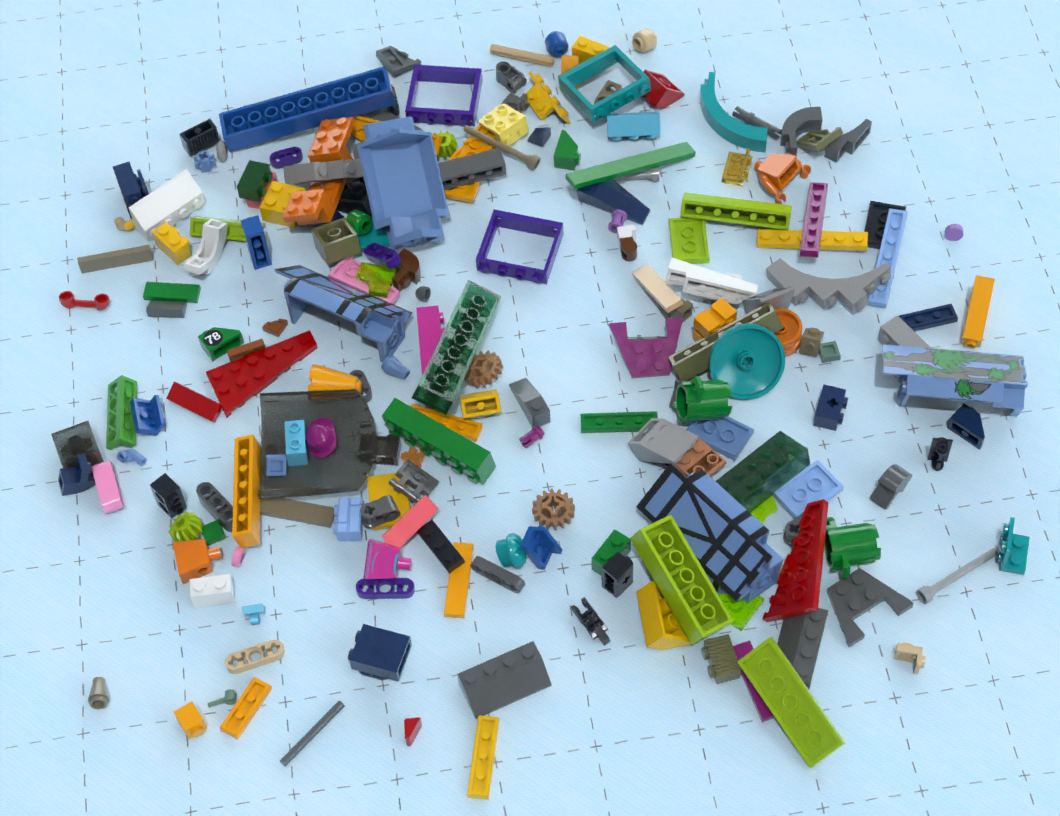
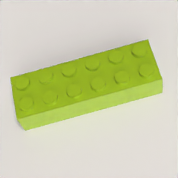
M672 515L640 529L630 538L691 645L723 630L734 622Z

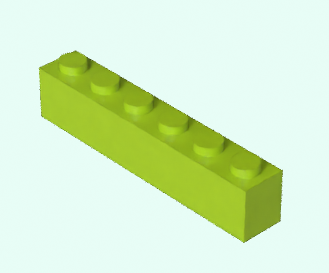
M684 192L680 216L789 230L792 206Z

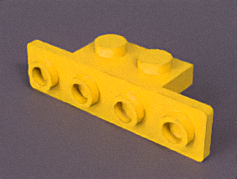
M530 71L528 74L535 82V85L525 94H527L528 103L538 117L544 120L555 110L565 122L570 123L571 121L567 117L569 113L565 108L559 106L560 101L551 95L552 90L546 84H543L544 79L538 73L535 75Z

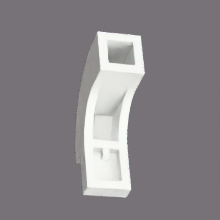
M210 219L203 224L202 240L199 249L191 259L184 263L183 270L193 275H200L202 273L208 275L211 273L222 254L228 223Z

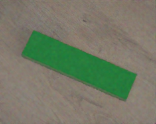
M657 411L580 414L581 433L639 432L651 418H658Z

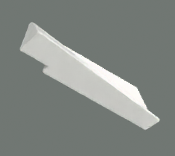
M671 258L665 284L683 286L682 292L714 300L723 298L727 303L736 305L751 295L755 296L758 287L756 284L675 258Z

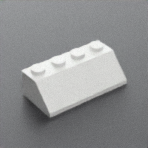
M186 169L130 206L129 211L136 230L150 242L154 239L152 231L165 222L171 227L189 214L201 208L205 204V200L199 186Z

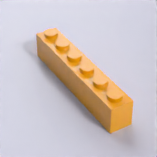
M253 434L235 438L232 537L239 547L246 548L260 545L261 446Z

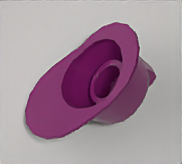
M318 418L307 429L306 442L310 453L314 457L325 458L335 450L337 438L334 423L330 418Z

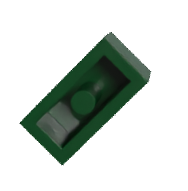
M249 160L237 185L239 198L260 202L262 196L266 194L268 183L273 178L269 164Z

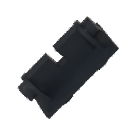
M943 437L932 438L927 460H932V468L935 471L942 470L944 462H947L953 439Z

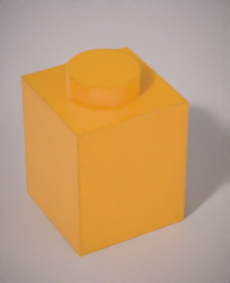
M192 701L174 711V715L188 739L200 736L207 729L203 718Z

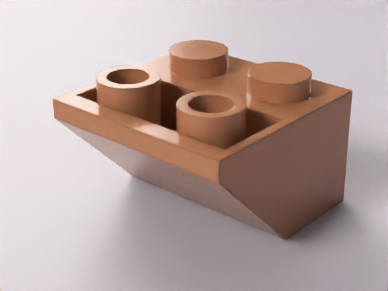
M699 437L694 446L682 456V459L672 465L686 478L689 474L696 473L700 469L704 470L711 477L727 461Z

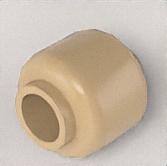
M649 28L640 30L633 35L632 45L638 52L645 53L656 47L657 36Z

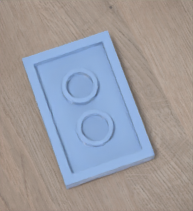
M816 460L772 491V495L795 519L804 512L807 503L822 499L829 501L842 492L844 486L819 460Z

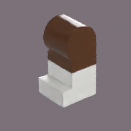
M635 224L617 227V240L621 256L625 261H634L637 258V243L633 241L636 240Z

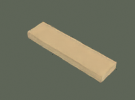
M648 264L632 272L636 281L667 313L683 305L682 299L668 284H665V281Z

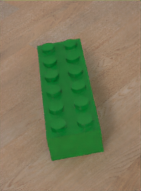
M397 398L393 399L382 415L385 422L384 425L389 429L388 433L397 439L398 437L404 439V442L410 447H418L421 453L428 457L429 455L435 457V460L441 465H449L455 473L459 475L463 473L474 484L478 482L484 485L496 468L490 451Z

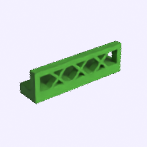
M123 375L108 384L106 449L112 450L119 444L129 448L136 445V432L130 401L133 398H137V381Z

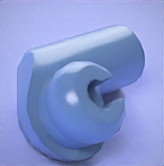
M126 449L117 453V459L121 462L135 461L140 466L145 465L147 459L135 449Z

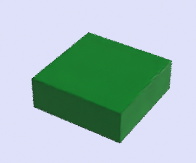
M218 520L204 525L201 529L207 546L226 538Z

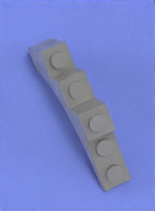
M360 159L311 162L283 167L285 184L364 178Z
M779 258L766 268L767 279L776 288L794 286L795 292L791 300L794 306L805 302L811 296L825 310L829 306L835 305L839 299L854 314L867 305V294H872L879 285L889 281L891 278V266L884 263L876 269L859 276L829 279L802 273Z

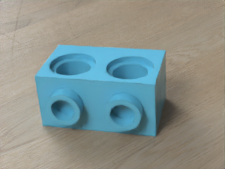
M304 420L285 421L288 466L308 465Z

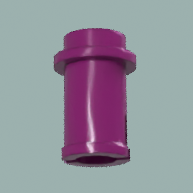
M533 426L531 431L519 438V441H523L521 443L523 447L528 448L538 439L541 440L545 433L540 426Z

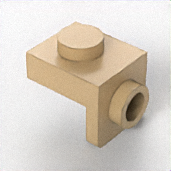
M897 643L894 659L915 663L914 674H918L920 668H924L926 656L922 655L923 647L913 646L910 643Z

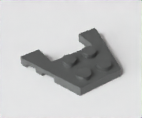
M861 568L852 572L848 578H843L827 588L828 597L835 615L838 617L840 628L845 635L849 648L865 637V634L853 620L883 601L891 607L897 616L911 609L914 604L911 600Z

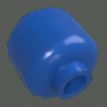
M553 31L545 38V45L551 56H562L567 52L569 45L564 33Z

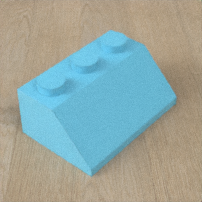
M659 112L614 113L606 115L607 136L611 137V140H622L623 136H629V139H639V136H646L647 139L657 138V135H661Z

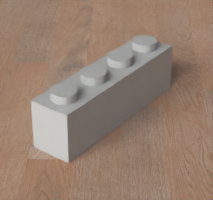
M898 315L880 326L878 338L882 344L931 348Z

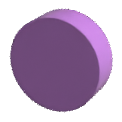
M950 224L945 228V237L950 241H958L964 235L963 227L959 224Z

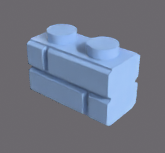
M340 497L338 505L334 506V516L337 517V522H333V534L337 535L338 541L362 540L363 524L360 509L364 504L361 497Z

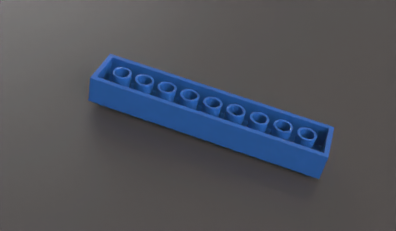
M383 66L219 113L223 139L229 152L319 127L323 120L354 117L393 106L396 103L386 67Z

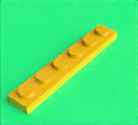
M758 229L757 248L800 249L803 230ZM822 231L819 250L867 251L868 232Z

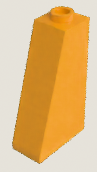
M979 275L975 277L961 344H965L966 347L976 348L980 347L982 343L995 281L994 278Z

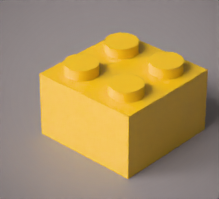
M272 181L259 207L262 220L296 228L298 225L297 221L285 223L282 217L292 192L306 191V188Z

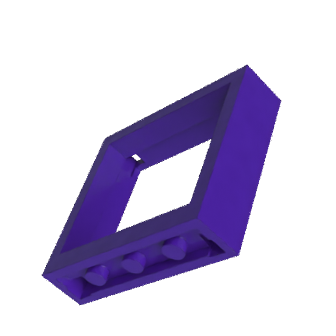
M414 64L405 109L406 117H413L414 123L468 125L475 127L483 81L482 69ZM418 81L474 85L469 111L413 107Z
M494 209L476 257L477 271L497 274L503 277H512L518 280L532 281L538 284H547L564 234L563 223ZM501 227L554 238L544 270L487 259L497 228Z

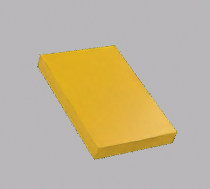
M396 473L367 477L369 502L386 495H391L400 511L397 519L373 528V531L391 528L410 509L408 497L401 492H396L393 490L394 487L388 484L392 477L400 481Z

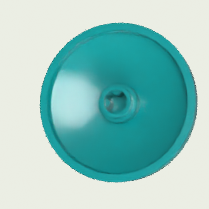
M753 323L739 324L724 331L714 342L709 355V371L712 379H719L723 383L727 382L731 389V397L736 399L748 400L765 395L779 382L785 368V352L780 340L769 329Z

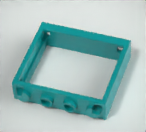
M616 45L558 76L560 89L593 123L651 91L649 77ZM616 63H619L636 80L593 105L575 87Z

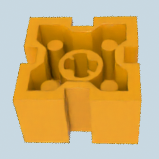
M720 298L711 305L709 310H704L694 317L693 327L695 330H693L692 339L696 342L737 319V311L723 298Z

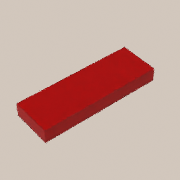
M175 381L166 399L212 422H216L223 406Z

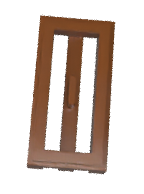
M259 339L229 349L227 351L229 360L231 362L264 349L265 344L263 339Z

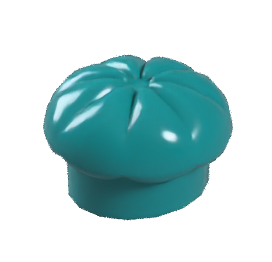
M515 533L508 534L506 539L498 540L495 547L498 559L504 567L513 566L515 569H519L526 563L527 556L520 547L521 537Z

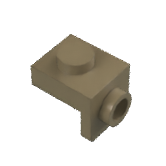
M806 328L802 335L799 353L817 357L824 332L817 328Z

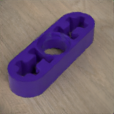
M371 243L364 249V254L368 260L386 268H394L401 262V257L395 250L378 243Z
M409 578L360 579L355 586L357 595L362 599H407L415 593L414 583ZM387 584L391 589L385 593L381 592L380 587ZM404 585H408L407 591H403ZM364 586H368L366 592L362 591Z

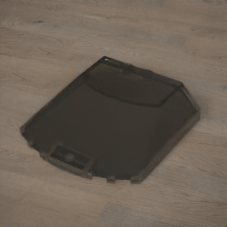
M356 389L260 393L261 483L258 490L259 499L323 495L358 491L371 471L375 459L377 438L375 423L369 406L364 402ZM327 417L333 421L337 445L329 456L325 458L314 457L307 445L308 465L288 466V461H286V475L266 476V455H286L285 421L304 420L306 434L309 425L318 418Z

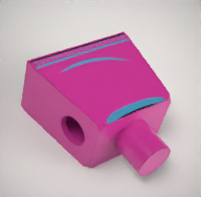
M369 539L363 579L396 578L398 576V569L410 571L411 558L400 557V547Z

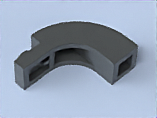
M821 107L800 109L786 119L782 127L780 142L781 146H785V152L797 156L796 138L806 132L821 130L823 120Z

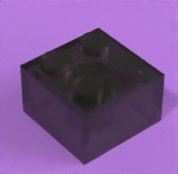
M89 421L51 434L63 468L76 467L78 455H86L87 462H90L91 466L104 462Z

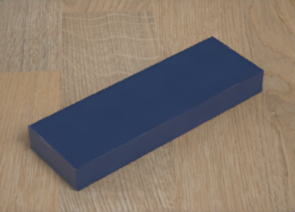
M952 303L899 315L914 332L958 321Z

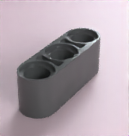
M200 483L196 488V493L201 505L215 520H218L224 530L232 532L233 519L227 520L233 518V506L211 483Z

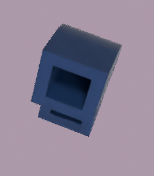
M86 455L77 456L76 467L60 469L58 482L62 496L84 492L95 483L91 463L87 462Z

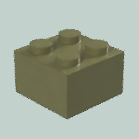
M345 217L311 229L315 247L327 264L336 263L341 259L361 253L358 235Z

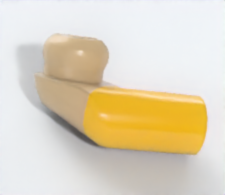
M117 217L114 220L116 228L119 230L130 231L135 228L132 219L124 221L122 217Z

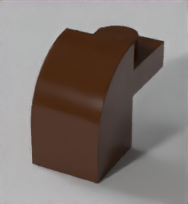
M405 248L398 254L401 257V262L398 266L394 267V271L397 274L392 278L393 287L400 292L407 288L411 281L417 285L421 277L418 258Z

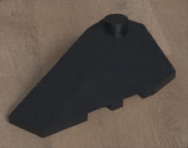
M360 178L358 182L346 181L336 207L337 211L349 214L353 210H360L372 218L364 178Z

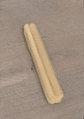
M491 44L490 46L491 54L550 67L554 64V57L497 44Z

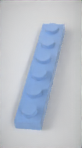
M889 209L876 268L884 263L891 266V278L885 284L879 285L869 295L868 305L887 308L908 211Z

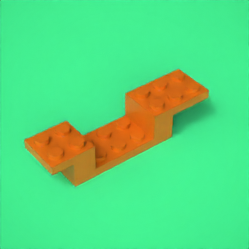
M353 117L321 121L307 155L310 162L353 160L346 146L355 124ZM347 179L311 182L308 191L292 192L282 217L284 222L297 221L299 226L331 222Z

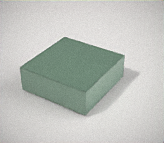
M836 341L820 344L819 356L822 363L840 360L841 355Z

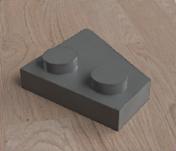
M392 46L376 51V57L393 76L414 69V64L421 65L420 59L413 60L408 57L409 54L399 51Z

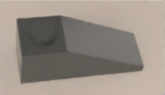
M527 378L509 384L512 393L532 427L537 425L543 426L551 422L549 407L542 395Z

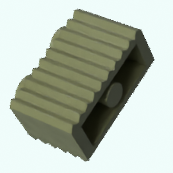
M729 634L706 639L704 647L701 649L704 660L708 659L710 664L708 666L710 678H715L716 684L739 679L741 677V668L737 662V656Z

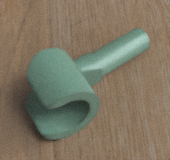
M228 689L225 691L224 698L207 703L208 707L224 703L234 705L237 701V693L233 689Z

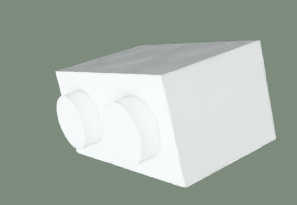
M230 574L189 579L190 598L194 608L235 603L234 584Z

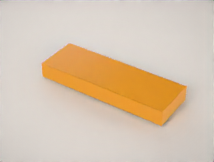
M253 677L220 726V731L238 740L271 692L272 686Z

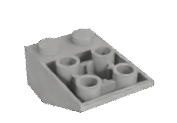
M651 418L627 444L639 461L675 464L682 459L686 451L694 446L699 437L665 419Z

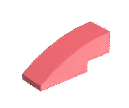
M425 494L381 538L387 544L401 547L439 508Z

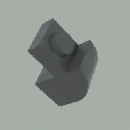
M897 464L891 465L878 480L879 484L870 496V499L888 509L898 492H903L913 475Z

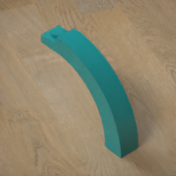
M709 72L708 79H705L704 84H701L700 87L701 110L709 126L720 137L731 144L747 150L766 153L768 128L742 123L724 111L715 95L716 72Z

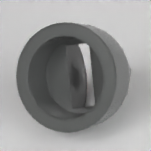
M421 286L416 290L415 295L419 300L427 302L430 298L431 290L429 287Z

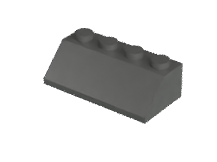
M818 608V611L783 619L777 643L808 689H810L828 615V610Z
M534 641L457 674L459 686L475 719L478 718V715H487L552 686L544 661Z

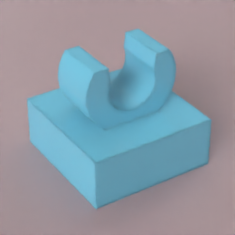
M262 603L242 606V614L245 617H250V624L252 626L259 625V615L265 614V608Z

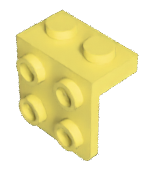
M506 104L499 105L479 120L481 126L496 134L497 140L508 146L529 133L525 115Z

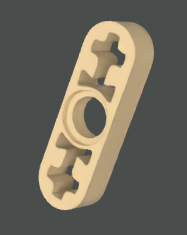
M271 640L228 655L225 665L231 674H239L280 660L284 656L285 650L281 641ZM273 647L277 648V653H273ZM263 650H266L267 657H265ZM253 653L261 654L260 659L257 661H251L249 658ZM243 657L246 658V664L244 663ZM235 660L238 662L236 667L233 666V661Z

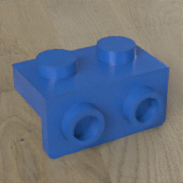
M154 395L151 400L133 398L130 401L135 432L157 436L165 426V418H163L162 403L160 402L159 395Z
M529 526L520 544V547L534 565L542 570H545L552 553L561 554L563 551L558 542L549 533V530L543 526Z

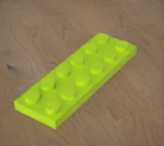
M769 637L737 661L809 768H813L846 744L773 637Z

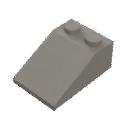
M794 286L774 288L744 299L742 303L746 314L770 302L774 310L788 309L795 288Z

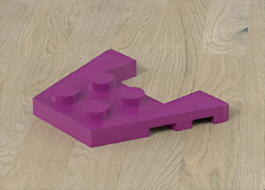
M683 317L665 319L667 338L628 341L626 322L609 323L610 331L615 338V342L619 347L632 379L670 375L672 363L669 356L673 355L676 351Z

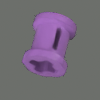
M616 209L612 211V221L608 224V229L613 233H617V227L623 226L628 216L623 210Z

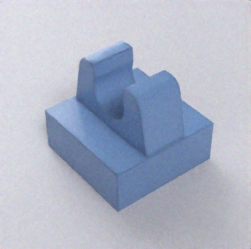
M285 454L266 455V476L286 475L287 457Z

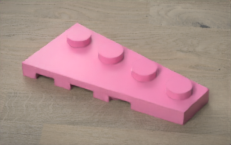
M352 257L342 259L328 274L329 278L391 304L400 297V291L384 279L380 280L376 277V273L372 270L368 271L364 268V264L360 261L356 262Z

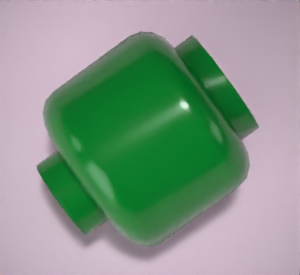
M353 210L346 217L348 223L359 236L368 233L372 227L371 217L360 210Z

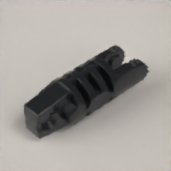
M584 597L581 601L583 606L587 608V611L581 614L575 605H572L570 609L587 629L593 639L598 637L605 646L611 642L605 632L608 630V627Z

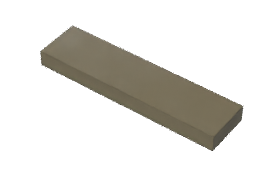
M150 245L78 257L77 261L81 273H88L153 261V254Z
M265 494L260 496V515L328 528L332 527L335 517L334 507Z

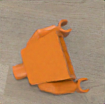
M789 153L770 154L764 162L757 161L755 163L754 169L759 174V181L771 195L776 197L775 204H782L780 199L786 202V194L778 192V190L782 191L799 171V175L803 179H807L811 172V167L809 165H801L802 162L795 155Z

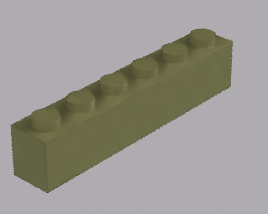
M770 302L669 356L680 380H691L701 372L709 370V355L714 342L724 331L733 326L753 323L769 329L774 334L783 329Z

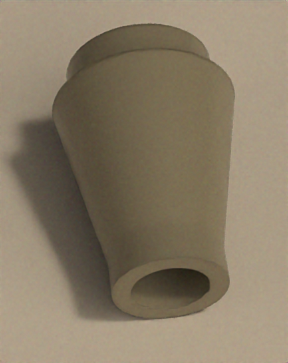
M95 677L88 697V703L93 709H103L109 702L105 679L103 677Z

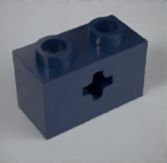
M823 385L813 426L836 431L837 425H842L844 413H841L842 408L846 409L848 398L845 397L846 389Z

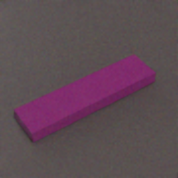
M750 640L733 646L738 661L754 649ZM741 668V676L761 721L764 722L775 718Z

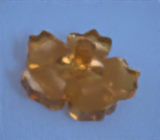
M413 446L409 447L408 451L401 453V459H408L418 467H422L419 461H423L424 455L423 452L417 453L418 449Z

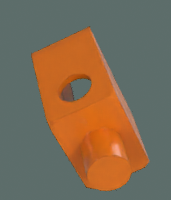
M205 539L172 543L179 576L183 584L190 582L189 579L200 578L213 571L211 561L222 558L220 547L208 549Z

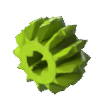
M441 130L439 134L433 133L443 137L437 159L444 158L445 160L446 157H451L458 146L455 136L449 134L448 131L442 133Z
M186 511L183 515L179 514L178 518L174 519V522L169 525L168 533L174 542L195 540L203 532L201 529L204 525L196 514Z

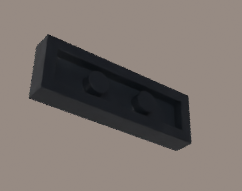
M433 520L427 522L417 531L418 535L449 574L465 563L464 558Z

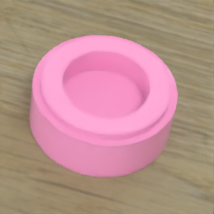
M238 546L235 548L231 561L232 566L240 567L245 556L244 548Z

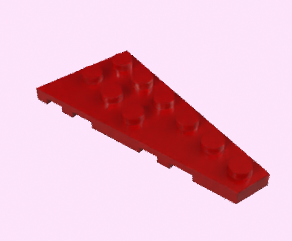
M310 330L206 371L219 403L223 405L222 410L226 418L237 407L241 408L250 397L256 396L278 379L277 376L290 370L294 363L303 360L318 348Z
M825 499L807 503L799 523L801 529L798 536L794 537L792 541L794 547L791 554H787L776 582L778 588L775 595H771L769 600L771 606L768 613L765 612L762 618L766 622L818 611L828 502Z

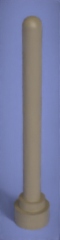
M468 125L463 128L464 132L526 162L525 164L532 170H536L541 158L536 155L528 156Z

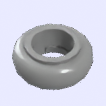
M219 141L216 146L217 157L220 162H226L228 149L224 141Z

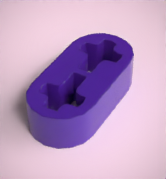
M290 147L273 152L269 158L274 169H281L285 166L300 163L303 155L299 147Z

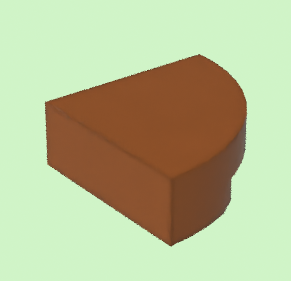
M278 319L273 322H267L263 325L262 329L269 334L279 337L288 325V321L286 319Z

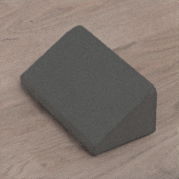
M151 300L146 307L148 317L184 318L187 302Z

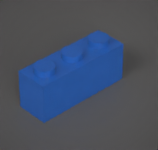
M259 216L240 220L254 270L272 265Z

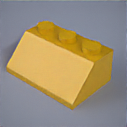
M655 581L649 582L636 591L647 647L666 650L691 645Z

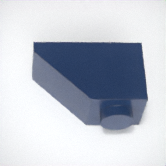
M963 403L951 416L948 429L980 450L985 439L980 413L973 407Z

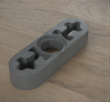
M476 556L470 564L476 573L514 593H520L525 586L522 578L480 556Z

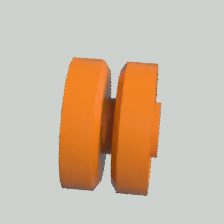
M775 309L783 326V329L779 330L775 335L782 343L785 357L794 354L800 347L802 323L798 315L791 310Z

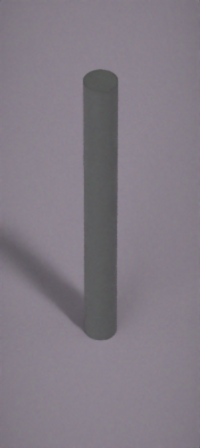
M338 701L280 760L281 764L286 767L345 707L344 704Z

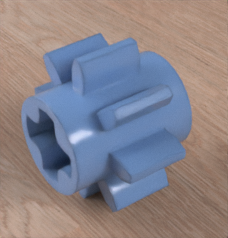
M201 151L194 157L195 168H200L201 172H210L213 167H216L214 154L210 155L208 151Z

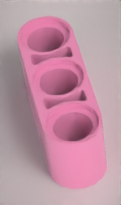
M111 461L91 466L104 513L107 514L124 508Z

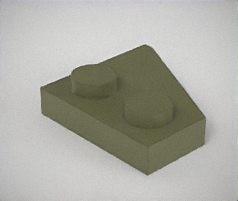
M836 127L830 133L828 129L808 132L797 140V146L820 152L829 143L842 135L843 131L841 127Z

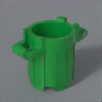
M699 376L694 377L691 381L679 383L676 388L675 402L672 404L673 410H677L679 416L677 422L682 423L683 426H688L692 421L729 416L732 410V406H728V397L732 396L729 384L727 382L723 383L719 379L701 381Z
M833 517L827 518L824 551L830 572L840 571L843 578H848L851 566L874 563L875 560H880L881 548H877L876 538H879V534L875 524L861 523L837 527Z

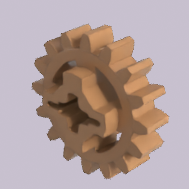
M489 350L485 354L480 351L479 355L473 354L472 359H467L468 364H463L465 369L462 370L465 381L470 386L475 385L476 388L480 384L483 387L486 386V383L491 385L493 379L498 380L497 374H502L501 369L503 365L500 357L495 352L490 353Z
M552 488L550 493L544 490L543 496H536L537 501H533L532 514L534 515V520L539 521V526L545 524L547 529L553 526V529L557 530V526L560 525L563 529L564 523H571V518H574L575 504H573V498H568L567 492L562 495L561 489L556 493Z

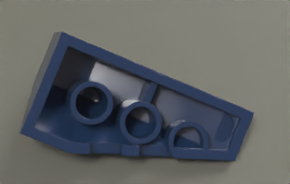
M613 179L577 189L578 201L611 214L613 210H623L628 215L627 220L640 225L644 224L650 213V209Z

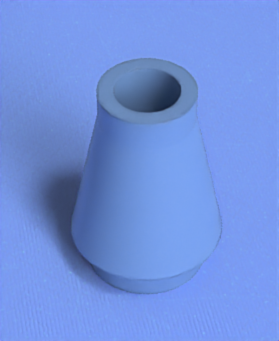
M388 355L381 365L385 373L404 380L410 373V370L394 356Z

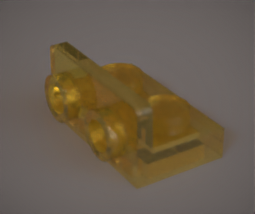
M747 148L745 154L728 153L722 183L743 186L744 179L747 180L749 175L747 167L751 166L753 156H750V149Z

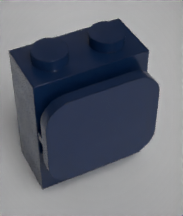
M130 161L113 166V170L130 219H132L129 207L149 193L140 169L137 170V177L132 170Z
M363 624L361 631L358 630L356 633L354 649L351 648L348 654L351 669L357 670L361 675L378 680L390 679L399 681L412 647L410 636Z

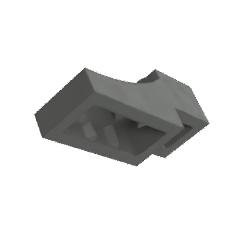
M865 119L855 129L840 135L829 143L825 148V157L837 163L845 152L852 155L870 134L872 121Z

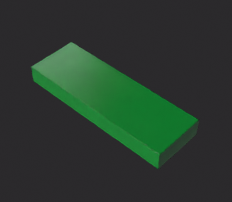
M146 282L143 299L198 303L201 287L198 284Z

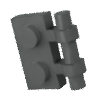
M407 459L396 473L400 481L392 477L388 484L393 486V490L396 492H401L407 496L410 502L417 503L421 499L419 495L426 494L428 497L439 481ZM407 483L408 485H410L411 487H413L415 490H414V491L410 490L409 488H407V487L405 486V484Z

